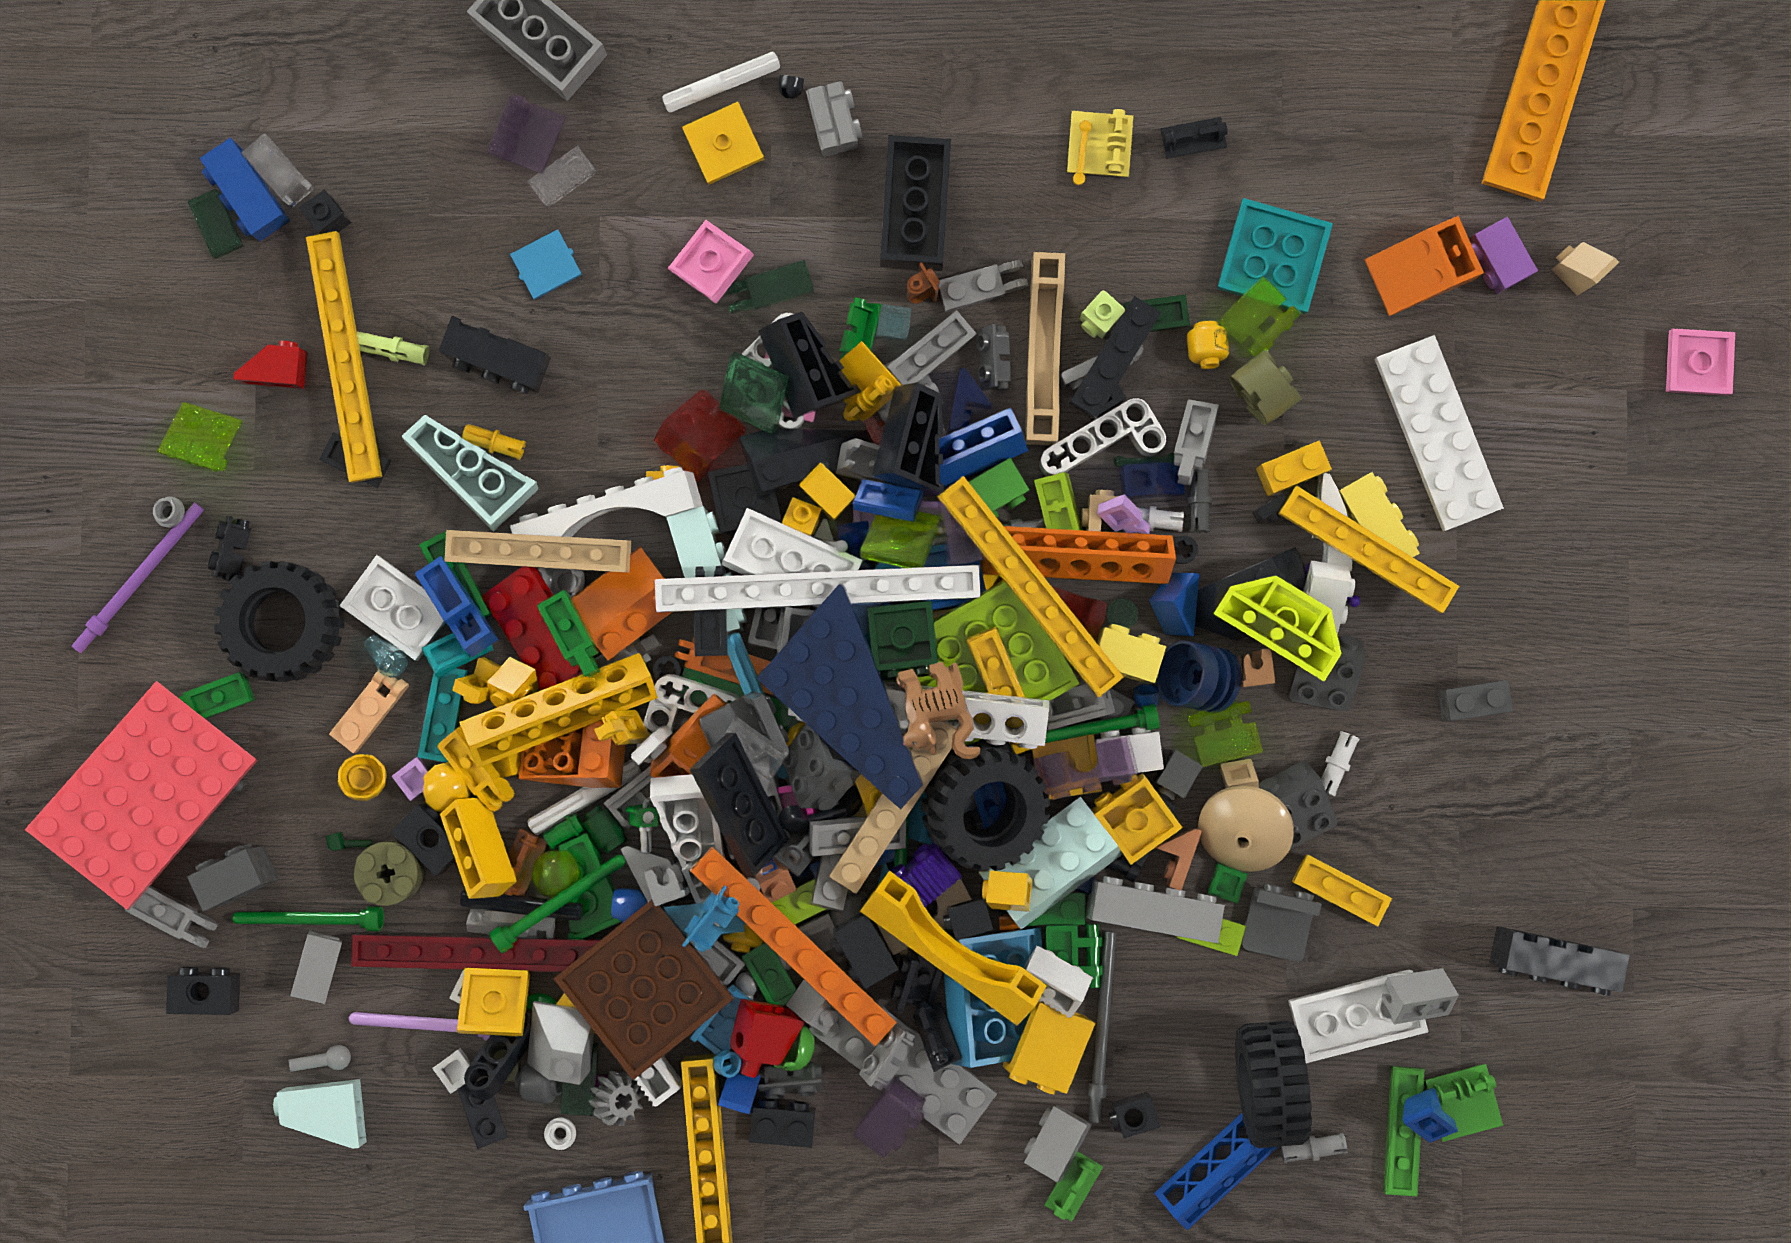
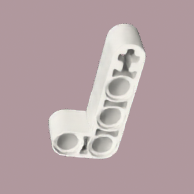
M1133 398L1049 447L1042 454L1039 467L1046 476L1068 472L1126 436H1129L1136 450L1141 455L1151 457L1162 450L1166 443V435L1148 404L1142 399ZM1130 407L1138 408L1142 413L1141 421H1131L1127 417L1126 410ZM1103 423L1112 424L1116 430L1115 436L1111 438L1104 437L1100 433V425ZM1151 433L1155 435L1158 439V446L1153 449L1146 447L1143 443L1144 434ZM1076 439L1086 440L1089 445V451L1084 454L1077 453L1073 448V441ZM1065 446L1068 457L1060 462L1058 465L1059 469L1055 466L1049 467L1047 465L1050 460L1049 456L1052 455L1054 459L1060 457L1065 452L1062 448Z

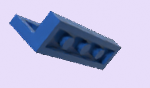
M1242 1113L1154 1193L1186 1230L1191 1228L1278 1148L1259 1149L1249 1142V1138H1239V1130L1244 1125ZM1221 1145H1231V1154L1225 1160H1215L1216 1150ZM1198 1166H1208L1207 1176L1202 1181H1192L1193 1171ZM1175 1187L1184 1188V1197L1173 1206L1166 1196Z

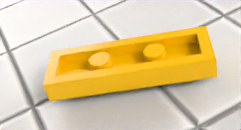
M1305 854L1292 880L1293 883L1376 926H1379L1392 900L1387 895L1308 854Z

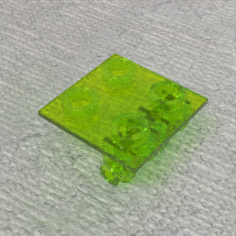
M183 402L157 453L172 459L176 458L185 461L188 464L192 463L197 467L201 466L211 469L213 472L225 471L228 460L224 459L243 421Z

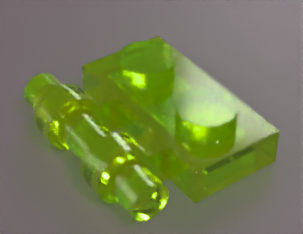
M1262 276L1219 319V323L1240 343L1251 335L1256 342L1248 351L1255 357L1263 350L1268 351L1274 345L1273 341L1284 330L1288 331L1295 325L1293 321L1301 312L1292 305L1284 313L1279 306L1286 300V297L1266 277ZM1271 315L1276 322L1264 333L1258 327Z
M1235 700L1226 710L1217 713L1199 710V713L1188 715V722L1191 728L1200 725L1204 728L1205 734L1193 737L1199 763L1203 767L1263 752L1256 722L1246 724L1242 722L1241 715L1252 712L1249 701L1237 703ZM1230 719L1232 727L1218 731L1215 730L1213 722Z

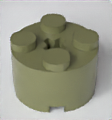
M1263 350L1229 377L1230 384L1239 399L1243 397L1248 404V407H1246L1248 411L1264 426L1272 423L1302 400L1298 391L1290 385L1293 378L1284 366L1277 368L1275 360L1267 350Z
M389 840L371 845L357 857L354 868V881L360 894L367 902L382 906L394 905L410 899L418 891L425 878V865L399 840ZM394 869L395 875L391 877L386 876L385 870Z

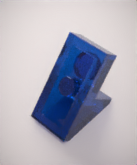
M960 368L949 434L969 426L971 410L965 409L966 405L989 410L992 406L970 373L964 368Z
M868 520L837 525L839 541L844 540L848 544V549L845 552L862 559L859 570H874V558L864 560L862 547L872 546Z

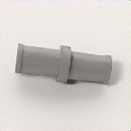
M1344 1133L1316 1138L1315 1135H1310L1309 1140L1302 1145L1281 1146L1284 1163L1311 1158L1312 1161H1319V1157L1347 1154Z

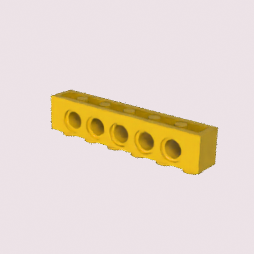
M637 653L599 668V673L590 678L588 676L585 677L584 674L459 722L477 768L598 722L613 711L628 710L657 699L652 677L641 654Z
M715 1054L684 1056L681 1061L697 1243H733L721 1106L718 1105L720 1100L718 1073L714 1070L713 1066Z

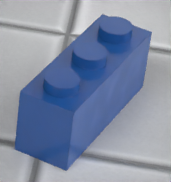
M231 137L199 158L205 166L202 173L212 186L218 185L222 191V194L219 195L220 200L229 211L234 209L240 218L236 223L245 236L252 235L258 241H262L290 222V219L240 145Z
M1011 408L939 439V454H943V464L939 465L940 484H944V488L955 483L962 476L965 478L1028 451L1023 432Z

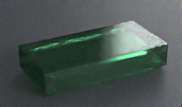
M216 188L188 201L209 251L215 259L244 247L227 208L219 198L221 194Z

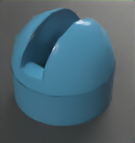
M729 1050L720 1051L713 1059L714 1070L721 1076L731 1078L740 1070L741 1058L735 1052ZM730 1058V1062L724 1063V1060Z

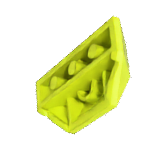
M1276 575L1230 586L1214 612L1216 616L1322 681L1326 680L1342 654L1331 608Z

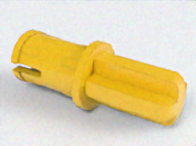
M467 424L462 433L464 440L473 445L489 449L491 454L495 451L517 460H521L524 453L522 448L526 446V441L500 434V430L497 429L493 432Z

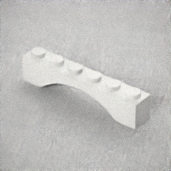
M682 467L664 471V477L653 480L652 476L634 481L635 486L624 489V486H617L605 490V496L596 499L595 495L578 498L576 500L577 505L566 507V504H560L548 508V514L539 517L537 513L519 517L520 523L510 525L512 534L572 537L588 522L611 511L641 508L668 517L703 505L694 473L682 471Z

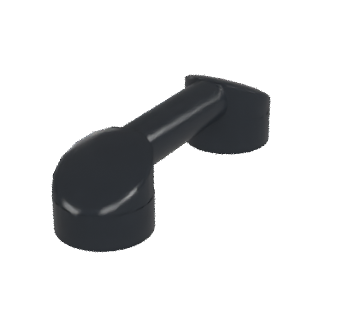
M851 786L839 799V805L834 806L832 809L821 810L805 816L802 808H799L798 805H792L783 809L778 818L786 831L795 834L804 833L810 829L811 821L834 820L843 816L852 817L858 812L863 802L857 786Z

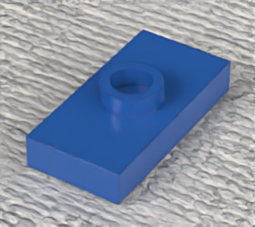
M862 479L853 501V508L857 511L914 522L923 500V491Z

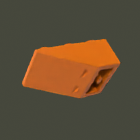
M1459 216L1430 227L1364 260L1388 316L1470 283L1484 273Z
M713 694L665 743L668 747L655 760L652 759L650 775L654 778L692 774L690 768L710 750L699 725V720L704 715L727 703L716 694Z
M600 720L523 750L521 752L518 779L588 788H621L625 745H615L611 738L600 741L594 731L595 728L604 724Z

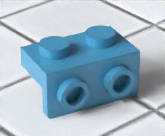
M734 985L729 987L728 990L735 998L697 1028L690 1038L694 1043L698 1040L715 1055L720 1051H730V1040L740 1000H752Z

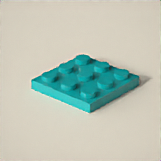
M1243 198L1216 289L1307 314L1333 223Z

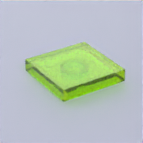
M918 511L915 521L912 522L876 514L860 550L861 558L903 568H923L941 525V516Z

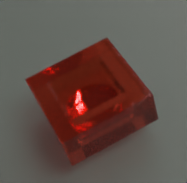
M875 416L864 420L863 425L872 443L880 445L885 423L883 420L877 422Z

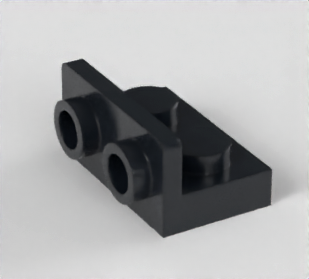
M760 1098L759 1103L753 1102L751 1107L749 1142L812 1148L816 1108L809 1107L810 1103L804 1101H791L790 1105L778 1104L776 1099Z

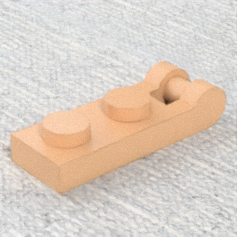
M385 665L375 673L371 682L329 733V735L352 753L359 751L409 687V684L403 679L398 680L391 675L392 671ZM383 684L390 689L387 696L378 691Z

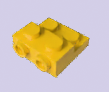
M1132 773L1120 782L1121 789L1112 795L1109 791L1103 793L1094 801L1096 807L1091 809L1131 865L1183 828L1143 773L1139 776Z

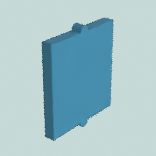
M558 229L510 254L520 272L519 279L525 282L534 300L582 275L572 256L574 254L571 248L568 249Z

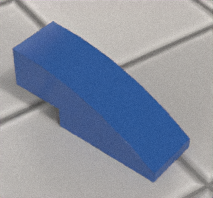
M442 556L415 573L440 616L449 625L464 651L470 656L474 657L499 640L473 599Z

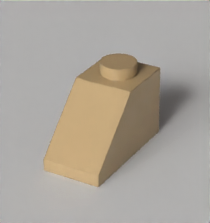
M1582 242L1575 248L1571 245L1567 246L1556 257L1559 263L1551 270L1578 296L1596 285L1619 261L1615 257Z

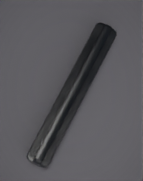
M463 890L460 904L463 907L527 915L550 899L518 895L509 896L507 894H502L498 897L469 899L466 890ZM568 902L547 917L577 921L582 918L583 905L581 903Z

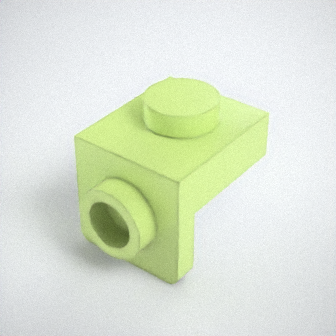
M1103 290L1082 312L1079 318L1083 322L1081 327L1094 338L1099 336L1103 339L1117 320L1124 314L1125 308Z

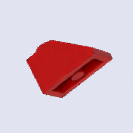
M279 341V345H267L234 372L233 379L241 384L304 389L308 352L298 347V343L291 341Z

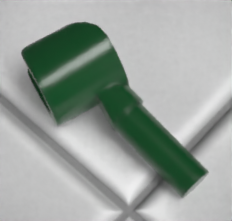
M343 832L326 836L327 846L332 851L351 847H370L372 845V839L345 841Z

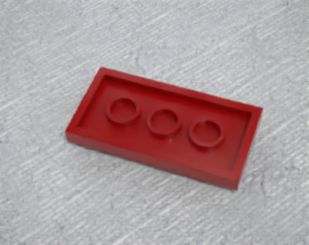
M522 566L483 594L482 598L523 664L536 670L538 687L540 690H544L583 675V672L579 665L572 667L570 662L564 659L537 607L538 604L554 595L536 567Z

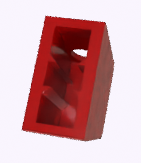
M741 999L730 1040V1047L743 1059L739 1072L745 1076L755 1078L762 1063L776 1066L781 1064L805 1021L787 1006Z

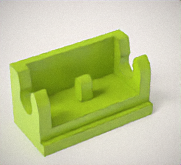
M1062 472L1034 480L1046 528L1083 530L1069 474Z

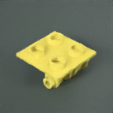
M1122 109L1113 110V114L1072 111L1067 173H1077L1082 134L1079 125L1082 121L1087 120L1091 123L1092 128L1087 136L1083 174L1129 177L1133 116L1125 115V110Z

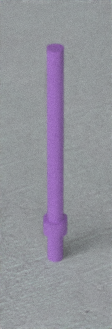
M194 502L184 514L182 521L167 533L101 612L89 619L85 624L87 628L71 645L76 651L82 653L97 635L101 636L109 627L107 623L202 514L204 508Z

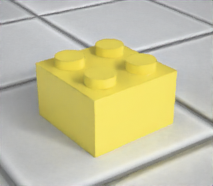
M1116 624L1108 625V628L1105 627L1099 630L1096 643L1123 677L1145 684L1156 682L1166 646L1159 644L1160 638L1144 633L1138 635V637L1128 635L1130 629Z

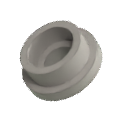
M175 497L161 498L153 507V516L156 522L166 528L177 526L185 514L183 503Z

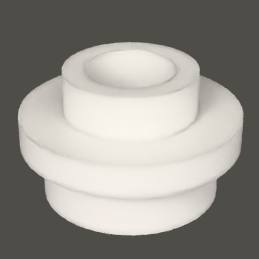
M555 1118L545 1128V1141L553 1149L564 1150L575 1141L576 1128L567 1118ZM557 1128H563L566 1131L565 1138H558L555 1131Z

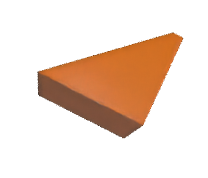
M1009 914L998 915L1000 931L1020 929Z

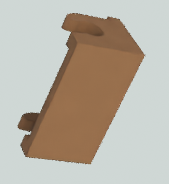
M1270 648L1252 651L1251 658L1248 654L1245 655L1243 668L1241 666L1242 681L1240 688L1275 683ZM1238 656L1237 659L1241 666L1242 660L1241 657Z

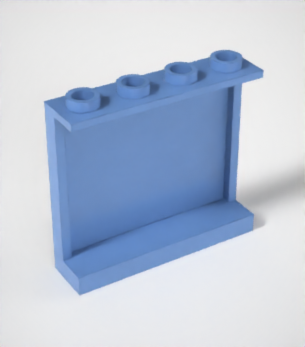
M634 1171L625 1174V1179L612 1181V1177H606L593 1181L594 1186L581 1188V1184H573L562 1188V1192L550 1195L549 1190L532 1194L531 1199L523 1207L524 1211H529L535 1243H666L652 1173L643 1175V1171Z

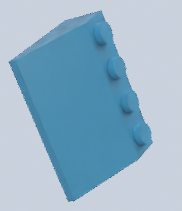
M1039 927L983 932L956 940L984 957L1005 964L1021 966L1022 968H1024L1026 961L1038 945L1042 948L1041 928ZM944 973L947 1018L962 1059L952 1064L973 1068L1011 1061L1030 1013L1017 1026Z

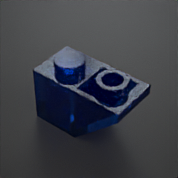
M1159 462L1123 465L1119 469L1122 495L1125 494L1129 500L1185 495L1184 484L1178 483L1180 466L1174 465V463Z

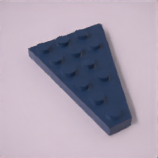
M839 584L760 673L757 679L901 810L924 784L914 764L910 748L906 747L903 743L901 725L886 693V687L873 660V654L865 634L862 632L860 621L854 612L847 589L844 585Z

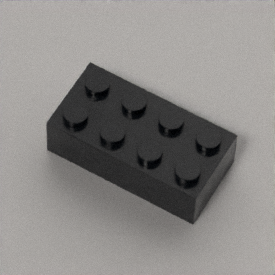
M888 135L880 267L919 269V263L922 262L926 270L931 267L935 271H942L951 139Z

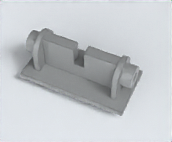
M896 1023L878 1043L873 1053L865 1058L859 1075L871 1087L873 1085L879 1090H882L884 1086L888 1087L899 1069V1066L891 1062V1060L895 1057L903 1062L915 1045L913 1040L916 1036L906 1029L904 1031Z

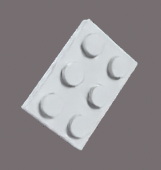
M378 555L375 556L340 604V607L415 661H418L423 655L422 647L431 644L445 624L424 588Z

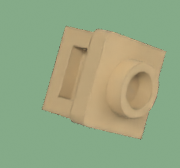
M1096 490V495L1088 497L1087 508H1082L1081 527H1086V531H1101L1102 518L1097 514L1098 506L1103 502L1119 497L1114 496L1115 491Z

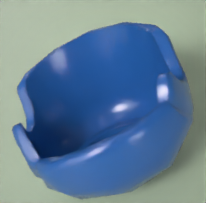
M617 888L612 898V917L623 923L648 903L644 894L635 889Z

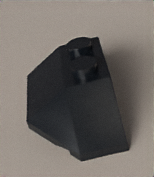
M1296 547L1199 589L1195 626L1235 641L1248 637L1249 635L1216 616L1214 614L1215 610L1230 586L1275 575L1303 591L1308 574Z

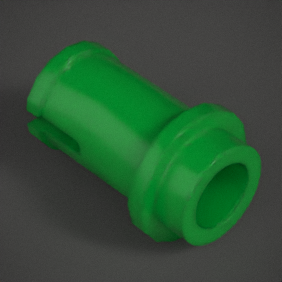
M568 814L566 820L548 831H544L543 834L547 844L551 849H555L572 837L581 836L586 828L578 814L573 816Z

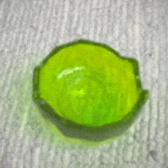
M552 850L542 853L534 861L532 878L538 892L545 897L553 898L579 881V869L576 860L570 852L566 850Z

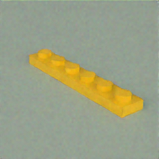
M1298 486L1294 487L1278 513L1439 614L1444 613L1460 587Z

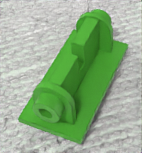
M1077 1152L1062 1181L1057 1182L1044 1206L1054 1211V1215L1060 1219L1065 1220L1066 1218L1072 1222L1103 1166Z

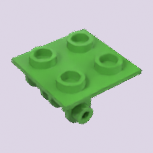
M1486 1064L1425 1080L1427 1090L1431 1088L1436 1090L1442 1110L1455 1120L1458 1132L1441 1138L1442 1142L1503 1126L1493 1088H1496V1082L1493 1075L1489 1076Z

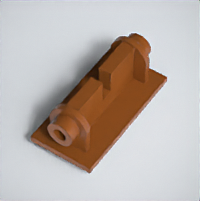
M919 263V273L910 277L907 281V299L911 303L919 304L929 297L932 298L934 303L937 302L938 285L940 282L931 267L926 270L923 263Z
M521 828L519 829L508 854L517 882L505 891L504 894L512 896V894L518 896L525 895L546 849L547 842L545 839Z

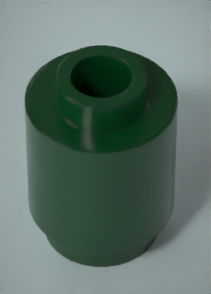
M601 805L585 815L588 821L583 825L599 849L603 848L606 853H609L628 840L624 834L626 830L608 808L603 810Z

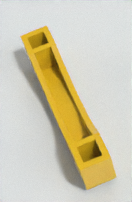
M891 871L882 879L860 910L864 915L1017 1026L1035 1008L1047 986L1021 966L989 959L956 941L930 916L916 890Z

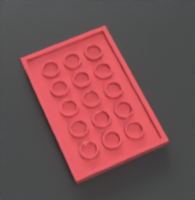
M156 681L25 830L121 906L129 910L254 766L257 759Z

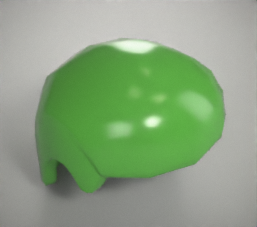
M803 1025L783 1062L778 1066L773 1065L774 1067L786 1071H798L809 1063L815 1050V1040L808 1027Z

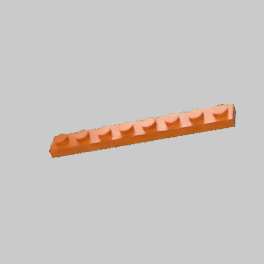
M713 847L689 870L716 895L724 885L727 886L723 895L727 898L733 897L739 902L737 916L872 1045L876 1046L897 1023Z

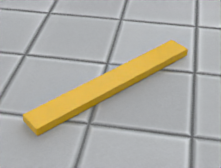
M337 231L308 236L306 241L348 480L354 483L382 477L340 234Z
M964 476L937 496L1097 697H1101L1124 678Z

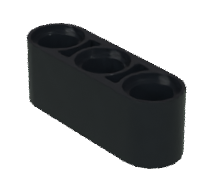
M525 1013L524 1023L526 1025L523 1030V1036L490 1035L467 1068L464 1081L477 1099L488 1100L492 1098L529 1047L531 1019L527 1013ZM507 1050L503 1058L499 1060L494 1059L497 1051ZM480 1077H489L485 1085L481 1087L475 1086L476 1081Z

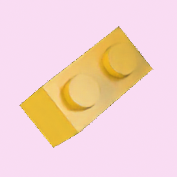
M1319 440L1263 463L1256 468L1266 495L1269 497L1320 476L1332 468Z

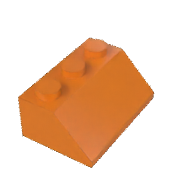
M641 546L630 554V572L607 571L571 598L596 647L608 661L672 613L656 612L655 579L666 578Z

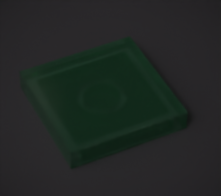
M735 351L729 357L719 409L773 434L778 429L789 377Z

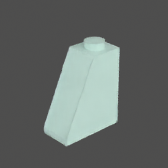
M360 1079L286 1087L277 1092L273 1108L275 1116H279L280 1125L352 1149L359 1148L367 1142Z

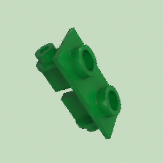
M854 298V302L850 303L846 324L852 326L853 329L852 331L844 330L841 347L839 348V353H841L840 359L861 341L872 351L882 304L866 303V300L861 298Z

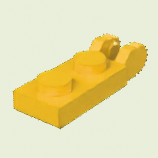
M461 726L437 745L454 770L462 777L473 795H477L488 810L495 812L501 808L502 801L507 802L514 797L515 793L512 787H510L509 782L499 777L500 774L491 763L477 768Z

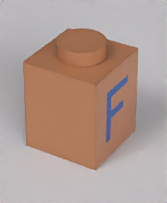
M773 857L755 876V879L760 884L763 895L771 903L797 890L788 869Z

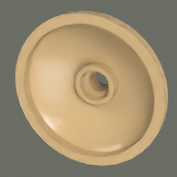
M1232 786L1215 793L1203 806L1198 821V830L1202 831L1200 840L1205 850L1220 864L1238 871L1255 872L1276 865L1287 855L1294 837L1293 820L1286 806L1270 792L1253 786ZM1244 837L1248 842L1240 841L1238 838Z

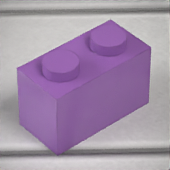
M1508 216L1474 234L1469 239L1484 271V281L1490 289L1495 290L1496 294L1520 283L1538 271Z

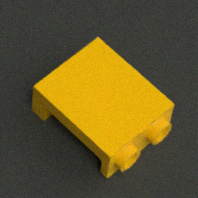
M1038 1001L1030 1013L1011 1062H1004L1002 1066L1010 1072L1009 1078L1026 1085L1029 1080L1038 1083L1037 1088L1046 1093L1054 1095L1057 1090L1067 1094L1095 1022L1077 1012L1071 1018H1067L1066 1014L1062 1015L1055 1008H1050L1049 1005L1044 1004V1001Z

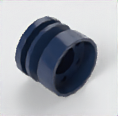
M1181 640L1172 643L1165 650L1156 683L1161 698L1169 705L1217 713L1226 710L1235 701L1240 691L1242 674L1237 657L1228 649Z

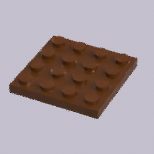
M652 899L554 978L555 982L632 1080L637 1078L735 998L695 947L690 943L686 947L682 946L686 935L662 905L654 906Z

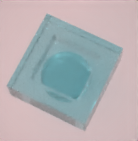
M882 304L877 337L908 341L912 308Z

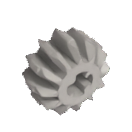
M609 1071L607 1078L603 1076L598 1077L600 1086L598 1088H590L596 1096L588 1101L591 1106L595 1107L593 1111L594 1116L602 1119L603 1123L609 1126L614 1123L618 1126H624L626 1118L635 1120V1109H643L638 1100L644 1097L643 1091L638 1090L640 1086L637 1085V1081L632 1080L628 1073L624 1071L620 1073Z

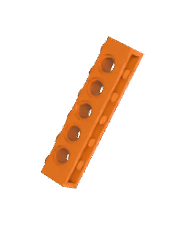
M1004 526L1040 573L1047 578L1168 584L1176 561L1173 535ZM981 552L982 574L999 575Z

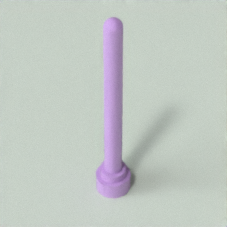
M353 1012L349 1016V1021L353 1025L458 1032V1019ZM478 1034V1037H483L484 1041H487L490 1035Z

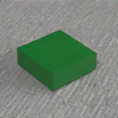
M1216 863L1207 893L1238 904L1248 874Z

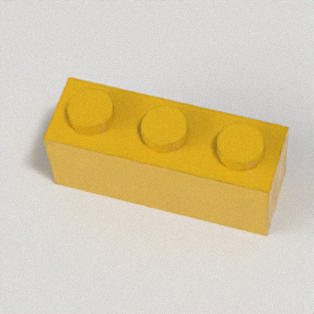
M479 798L454 800L440 813V817L468 898L501 896L517 880L494 814L491 810H488Z

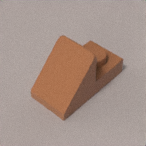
M1195 828L1187 829L1166 839L1155 847L1176 855L1174 861H1168L1163 877L1167 878V886L1182 890L1202 833L1201 830Z

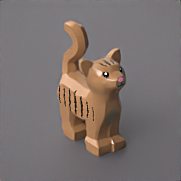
M943 662L929 665V675L931 678L936 679L937 687L925 690L922 689L913 669L898 672L896 681L898 688L905 689L906 692L905 713L909 721L908 731L903 736L904 745L915 748L918 751L930 750L932 755H936V734L930 723L958 719L961 725L953 734L951 746L955 754L961 758L972 759L977 757L981 749L965 745V740L973 731L974 726L973 718L968 711L964 695L962 694L963 680L957 663H953L949 667H945Z

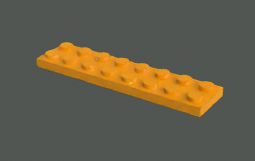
M1538 0L1481 184L1538 202L1544 200L1605 0Z

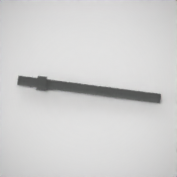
M1104 931L1101 963L1103 965V975H1100L1092 1082H1088L1087 1096H1090L1088 1121L1093 1123H1101L1103 1098H1106L1107 1084L1104 1083L1117 935V932Z

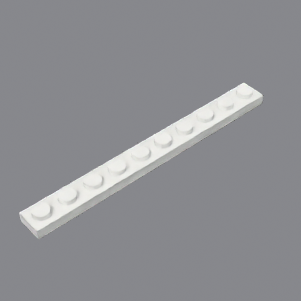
M979 565L655 579L656 612L821 605L839 584L846 587L851 604L980 598Z

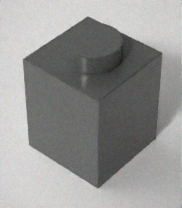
M1171 750L1163 764L1164 769L1159 771L1153 782L1160 786L1157 791L1172 800L1176 796L1185 798L1203 765L1177 750Z

